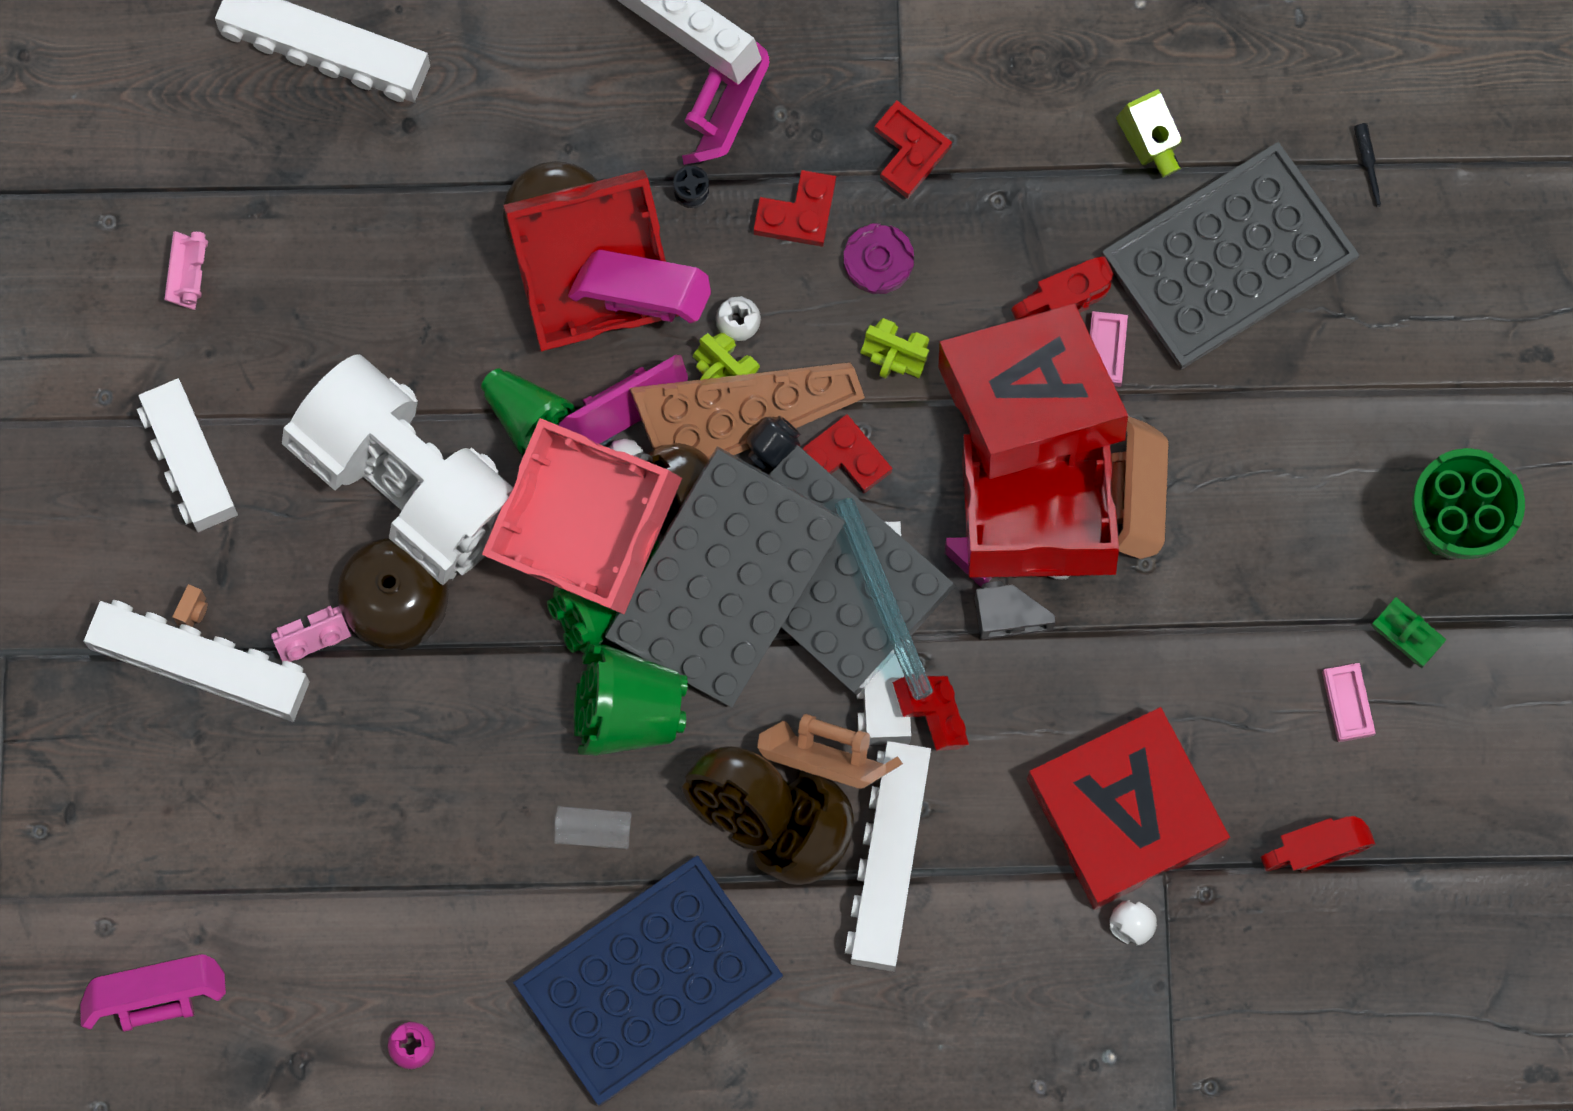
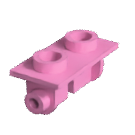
M176 231L173 232L164 300L195 310L197 299L201 298L202 295L200 292L202 270L200 269L201 264L204 262L205 247L208 246L204 233L192 232L190 237Z
M330 605L323 610L308 615L311 626L304 628L301 619L282 627H277V632L272 633L271 636L282 662L302 659L310 653L335 645L351 637L339 606L332 609Z

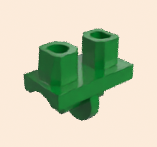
M1397 597L1393 599L1371 625V627L1421 669L1447 640L1426 623L1423 617L1414 613Z

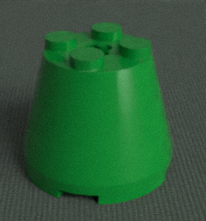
M1473 448L1452 450L1438 456L1420 475L1413 491L1412 510L1422 539L1431 553L1448 559L1483 558L1505 547L1518 531L1525 512L1524 491L1516 473L1513 475L1502 462L1493 457L1494 454Z
M588 645L582 657V663L588 665L587 669L582 672L580 683L576 684L574 701V736L582 738V745L578 747L580 755L598 756L667 745L675 740L676 733L684 732L686 712L681 711V701L687 692L688 680L686 675H679L676 670L607 645Z

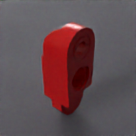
M1106 257L1090 259L1039 281L1036 291L1011 308V312L1015 320L1075 304L1079 313L1088 310L1089 305L1097 303L1107 296L1111 289L1114 274Z
M1348 816L1335 821L1329 818L1281 835L1284 846L1262 855L1261 860L1265 871L1277 870L1291 865L1293 871L1300 869L1302 873L1363 852L1375 846L1376 843L1369 826L1361 818Z

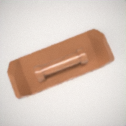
M1128 416L1126 430L1127 450L1126 452L1111 454V497L1116 507L1117 524H1123V530L1118 536L1119 552L1144 559L1157 555L1165 542L1168 440L1163 433L1148 423Z
M804 714L800 720L799 737L794 734L786 721H782L760 733L757 748L767 760L859 789L865 788L903 764L898 756L885 764L867 759V750L870 743L869 733L860 730L855 732L817 720L815 716ZM814 734L852 746V754L813 742Z

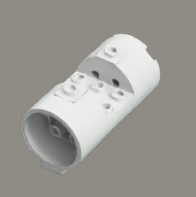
M353 355L335 366L306 396L295 412L291 422L283 428L282 445L334 490L338 489L342 484H352L362 477L369 481L402 510L399 516L391 523L389 539L412 556L440 584L444 585L449 579H454L457 575L456 571L464 575L485 557L482 555V552L500 510L509 498L513 487L498 475L496 465L487 455L477 453L472 447L470 449H461L444 460L439 449L431 443L425 444L416 436L414 428L410 425L415 417L418 402L413 391L404 384L399 385L393 378L388 379L362 355Z

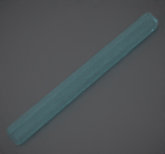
M851 497L840 500L835 504L837 514L846 521L843 525L844 531L911 694L916 700L924 699L933 693V689L859 510Z

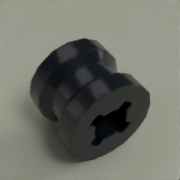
M685 166L676 173L674 177V196L681 206L697 208L706 202L709 196V179L702 168Z

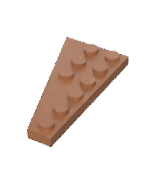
M851 363L629 388L653 450L668 444L681 443L699 449L709 459L717 446L732 455L750 449L747 444V437L766 417L777 418L781 415L795 428H798L865 398L855 368Z

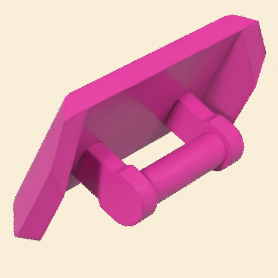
M758 42L756 44L762 60L739 85L710 65L709 75L692 111L688 112L684 120L688 126L704 135L695 152L682 155L684 165L718 158L729 152L769 67L768 52ZM721 81H723L727 86L710 122H708L704 117Z
M597 250L590 255L581 267L568 297L575 302L583 297L605 300L607 310L615 312L622 310L659 317L661 320L672 322L675 315L678 314L688 323H694L700 319L711 295L708 275L699 268Z
M674 355L648 371L640 367L634 371V374L599 394L583 399L584 407L565 417L559 423V426L581 434L598 444L641 421L629 388L688 381L682 356Z
M196 955L94 978L86 987L80 1004L81 1026L91 1030L100 1017L117 1013L123 1032L133 1030V1027L177 1017L194 1016V1009L191 997L206 995L216 1001H220L226 994L224 971L215 959L207 955ZM176 1000H179V1001H180V1002H175V1003L166 1004V1005H162V1006H157V1007H153V1008H148V1009H144V1010H139V1011H135V1012H130L131 1010L140 1009V1008H144V1007H149V1006H153V1005H158V1004H162V1003H167V1002H171V1001H176Z

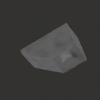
M994 581L983 584L982 589H976L974 599L981 640L1053 631L1055 615L1013 584L1004 586L1003 582Z

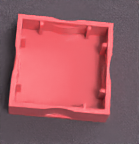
M540 418L520 463L515 486L500 510L482 555L625 615L682 478L670 470L628 453L615 451L581 434Z

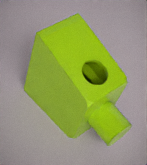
M1159 89L1126 104L1117 115L1116 120L1140 163L1146 165L1154 161L1162 178L1180 170L1181 166L1173 151L1182 143V140ZM1152 137L1157 139L1159 143L1155 142Z

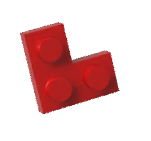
M897 100L875 125L874 131L900 150L881 172L880 178L909 199L950 150L952 141Z
M801 170L795 203L760 197L754 225V235L824 247L836 176Z
M848 414L802 448L830 474L842 467L864 494L892 473L893 468Z
M948 676L903 677L892 682L903 717L926 716L936 751L958 750L969 745L965 733L966 727L960 717L955 701V692Z

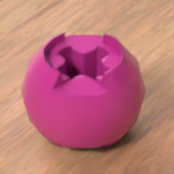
M410 1021L400 1024L392 1031L388 1039L387 1048L389 1056L395 1064L405 1069H416L429 1062L434 1054L435 1041L428 1027L421 1023ZM414 1036L416 1042L421 1043V1047L415 1048L412 1055H409L405 1048H401L402 1044L408 1043V1037Z

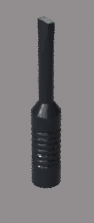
M1362 123L1354 126L1355 136L1362 164L1368 171L1377 207H1380L1379 187L1374 170L1375 154L1368 124Z

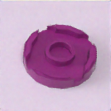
M872 223L859 228L849 237L844 250V269L849 280L859 289L871 294H887L899 289L909 279L914 267V249L909 238L900 229L891 225L889 227L881 225V223Z

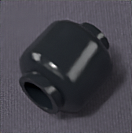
M781 415L777 418L766 417L747 437V444L752 450L748 456L762 469H765L767 465L775 469L797 445L800 447L798 437L801 434Z

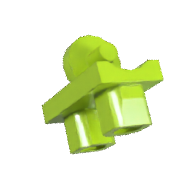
M882 318L875 327L870 325L865 334V341L860 353L870 357L871 362L882 366L879 376L887 379L892 370L901 375L908 373L920 378L929 353L927 349L929 338L915 332L911 333L908 341L896 336L898 326L885 318Z
M709 333L705 334L700 338V345L693 354V357L698 361L695 367L703 374L700 380L754 374L760 368V365L748 355L737 362L730 355L736 347L735 341L724 333H719L714 337Z

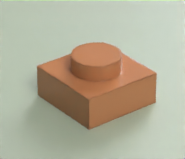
M188 584L173 614V619L178 626L184 624L193 627L195 622L200 623L203 619L208 604L205 603L206 597L201 589Z

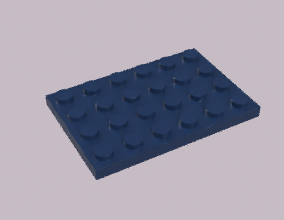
M696 855L513 983L598 1107H600L783 978V974L700 857Z

